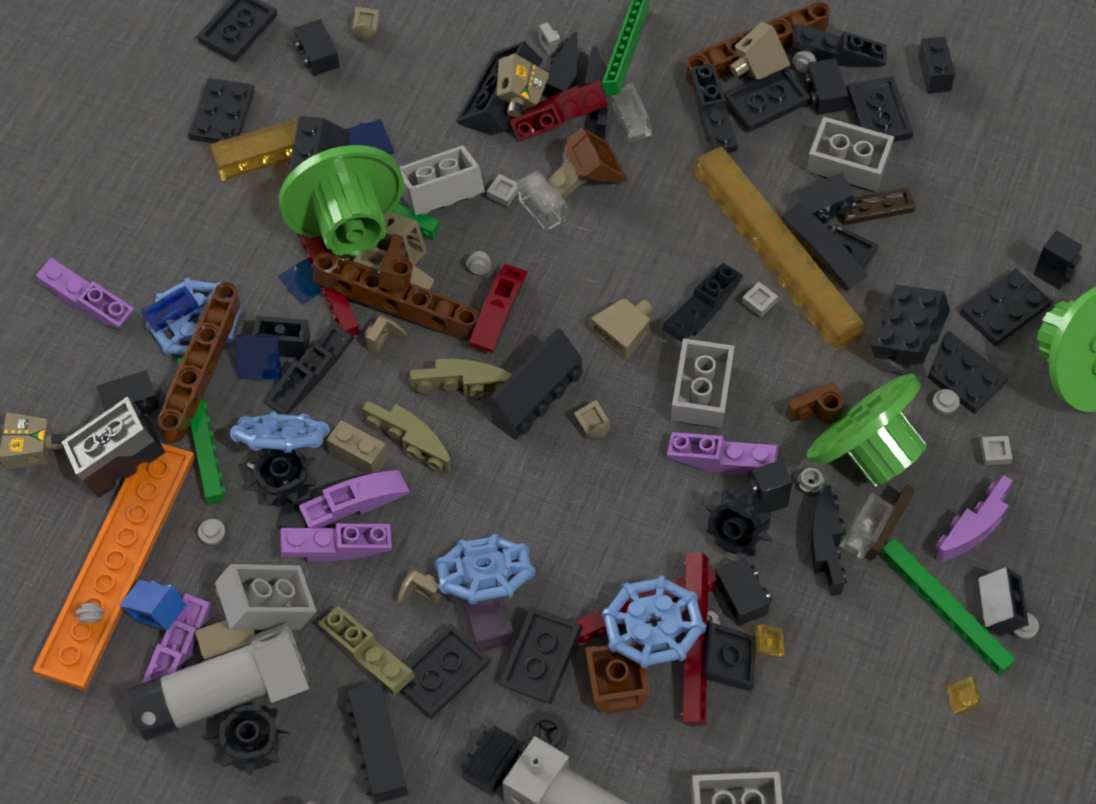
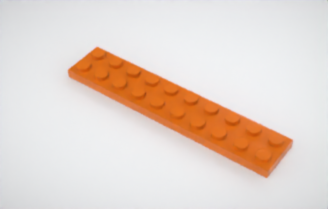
M161 443L165 451L163 455L151 463H141L134 475L125 478L32 670L34 675L86 691L124 610L120 604L137 583L195 459L193 452ZM98 603L99 608H104V614L100 622L80 623L79 616H76V610L82 609V604Z

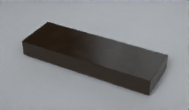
M909 188L854 197L857 208L852 209L848 214L840 215L843 225L912 213L915 211V204Z
M906 485L897 495L864 552L863 557L871 561L880 553L912 498L915 489Z

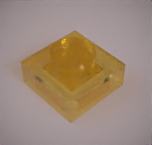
M765 624L755 626L756 653L773 658L784 656L783 629Z
M967 677L947 686L953 713L962 714L982 705L975 678Z

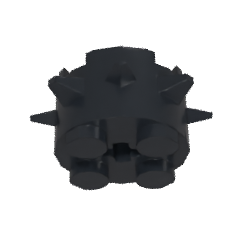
M264 449L259 453L257 461L248 462L247 467L254 472L256 478L248 487V490H259V493L267 501V506L281 507L286 505V502L297 504L299 499L308 493L309 487L316 486L317 481L309 476L308 467L316 459H305V456L299 449H293L291 453H285L283 450Z
M725 489L721 491V503L718 506L706 505L705 508L712 513L708 520L707 532L714 535L716 538L715 544L724 551L732 554L746 551L750 556H755L756 544L760 540L772 541V538L766 533L770 525L771 510L767 503L762 502L755 495L743 492L742 490H736L730 494Z
M251 701L244 706L236 707L231 714L222 712L220 716L223 721L220 725L219 735L210 738V743L222 745L225 754L221 761V766L226 767L232 764L235 768L246 770L248 775H252L256 769L269 766L272 762L277 763L279 761L277 753L280 740L289 736V732L278 730L276 727L275 718L278 709L272 708L264 711L260 706L253 705Z

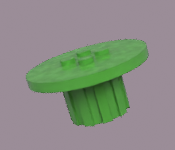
M363 145L336 147L312 156L289 174L279 193V207L284 221L296 233L309 238L320 236V239H324L327 249H332L334 254L340 256L343 254L359 255L361 252L373 249L381 239H384L387 233L385 228L387 223L384 214L389 211L392 212L399 203L404 190V179L396 160L383 150Z
M1096 287L1080 296L1075 302L1070 300L1069 303L1062 301L1056 304L1055 308L1047 312L1042 319L1043 324L1041 329L1038 330L1037 336L1040 345L1038 350L1041 356L1049 361L1050 380L1055 393L1067 405L1084 412H1096Z
M906 374L888 382L863 398L841 415L838 420L832 423L813 442L807 451L809 460L813 465L820 466L847 453L874 487L879 484L882 485L899 475L909 465L914 463L927 447L901 413L920 390V381L914 374Z

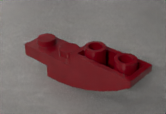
M597 81L581 88L575 86L539 102L536 106L522 111L520 117H512L509 121L520 142L563 126L565 121L608 106L609 100L605 95L601 82Z
M504 263L492 284L469 341L470 346L490 353L494 352L509 320L510 312L527 278L528 271Z

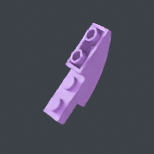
M50 258L36 275V280L55 292L57 299L84 315L108 326L119 329L134 311L133 307L94 281L91 283L87 282L53 258Z
M672 432L667 457L704 470L749 477L752 469L776 462L778 448L777 445L726 442L723 436Z
M399 470L384 471L350 479L322 490V496L299 505V508L308 528H321L357 511L361 515L406 496L410 492Z
M1003 475L998 483L994 481L986 492L988 498L985 502L979 501L974 511L967 508L962 516L956 515L949 527L952 531L948 536L943 534L935 547L939 550L936 557L938 562L953 559L969 551L997 528L1004 519L1009 505L1002 501L1008 494L1013 480Z
M336 523L335 528H281V557H306L307 562H327L356 559L388 552L392 549L390 524Z

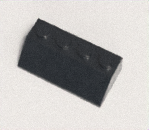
M525 41L495 51L456 122L459 125L488 135L506 131L511 125L509 120L512 116L507 114L509 103L497 96L499 59L516 54L537 67H540L543 59Z
M299 116L289 174L301 163L316 154L336 147L349 146L350 131L324 118Z
M557 328L490 397L492 424L514 440L521 434L525 435L531 429L533 422L538 416H544L550 404L555 399H560L565 393L566 387L571 382H576L582 375V357L560 328Z

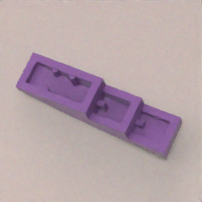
M187 593L184 594L182 600L187 605L170 628L166 630L162 643L157 644L142 683L184 669L197 642L195 630L203 628L213 603Z

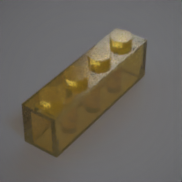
M298 118L210 144L221 181L290 161Z

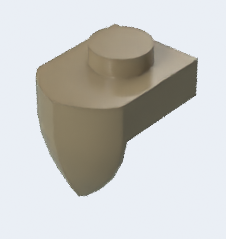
M356 7L352 28L356 39L361 42H368L376 37L379 10Z
M566 162L548 179L558 197L562 199L568 197L581 183L585 184L588 182V179L575 175L576 170L572 162Z
M380 315L374 325H370L365 333L367 349L377 354L388 335L406 337L407 333L397 322Z
M597 400L573 414L588 439L601 440L608 434L611 423Z
M415 570L410 571L400 587L398 602L401 604L414 592L437 604L442 597L438 587L439 581L431 575L424 576Z

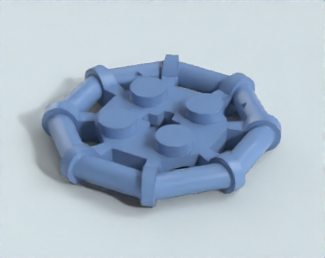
M189 277L185 278L184 282L162 294L158 293L154 297L156 301L150 320L146 323V329L156 338L163 348L162 352L164 354L185 355L188 346L180 345V343L191 341L205 307L208 305L216 286L221 282L190 280ZM193 290H195V291H201V292H208V293H210V294H209L208 297H205V296H204L203 294H201V293H195V294H194ZM185 292L187 293V296L175 303L171 301ZM241 306L235 318L231 333L226 342L227 344H231L234 340L233 334L237 324L238 317L242 314ZM165 308L168 310L167 320H160ZM193 316H199V321L197 323H194L193 321H188ZM170 330L174 337L168 339L163 331Z
M270 411L267 415L256 417L243 416L238 420V425L230 430V436L233 441L243 442L249 445L251 450L257 451L263 448L283 450L285 453H291V450L303 447H319L323 444V438L327 437L330 433V428L326 422L313 420L308 414L302 413L299 416L277 414L276 411Z
M492 534L491 537L470 541L459 540L451 551L444 557L438 558L435 562L434 567L438 571L440 581L439 590L443 594L450 593L468 600L469 604H477L478 601L500 597L511 598L514 595L513 593L526 580L534 577L535 568L531 565L530 549L525 544H516L500 538L499 534ZM518 559L519 562H512V560ZM457 570L456 573L449 575V571ZM511 575H516L509 581Z
M661 575L659 578L632 584L626 582L622 585L621 591L609 607L602 612L601 617L605 620L610 642L608 647L612 652H618L640 664L641 668L646 669L650 665L674 660L683 661L686 659V654L695 641L706 630V624L702 621L697 602L698 595L695 591H688L667 580L666 576ZM656 590V595L639 598L637 595L638 593ZM665 591L676 596L680 600L677 603H674L669 596L664 595ZM629 599L631 603L626 614L619 612ZM688 609L691 621L683 622L680 612ZM653 618L660 620L657 623V627H652L651 624L646 623ZM617 624H625L627 633L620 636ZM682 632L687 633L680 644L675 642L678 634L680 635ZM635 642L642 645L643 652L629 646V644L634 643L636 645ZM669 648V650L651 654V651Z

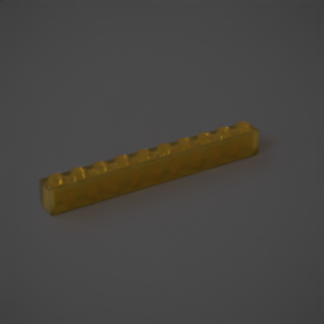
M720 146L698 157L695 175L699 182H703L706 185L711 197L714 200L717 199L721 204L725 215L731 217L736 223L740 234H744L749 240L752 249L755 252H759L764 259L766 267L769 270H773L781 286L787 288L792 294L795 304L803 308L810 323L816 325L821 331L825 342L830 343L837 350L861 337L864 325L862 320L724 148Z

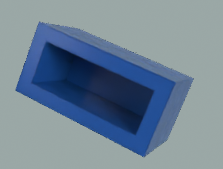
M139 580L120 606L135 622L168 630L187 604L179 597L181 595L179 590L172 585L163 586L156 581L147 582Z

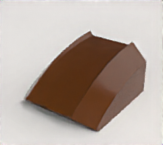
M583 127L567 139L564 152L568 154L576 170L575 175L595 181H627V177L607 141Z
M635 642L636 645L634 643L629 644V646L643 652L642 646ZM608 646L585 647V659L594 705L606 714L640 709L650 698L646 668H641L640 664L618 652H612Z

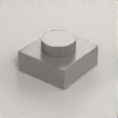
M548 22L539 25L541 44L549 57L557 55L558 44L560 43L558 32L552 30Z
M499 174L487 190V197L508 207L520 191V183Z
M760 282L742 297V303L760 317L778 301V296Z
M1008 436L982 437L980 444L984 465L1011 464L1013 458Z

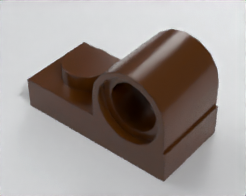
M393 234L380 270L378 283L380 288L402 292L410 287L413 264L404 257L406 248L402 247L404 236Z
M832 381L789 401L786 416L792 423L798 419L805 420L814 412L821 422L832 424L841 416L844 399L838 387ZM827 405H831V406H833L834 408H828V407H826V406H827Z

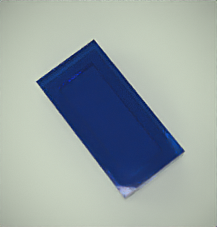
M183 286L141 312L154 332L157 333L198 309L199 304L187 287Z

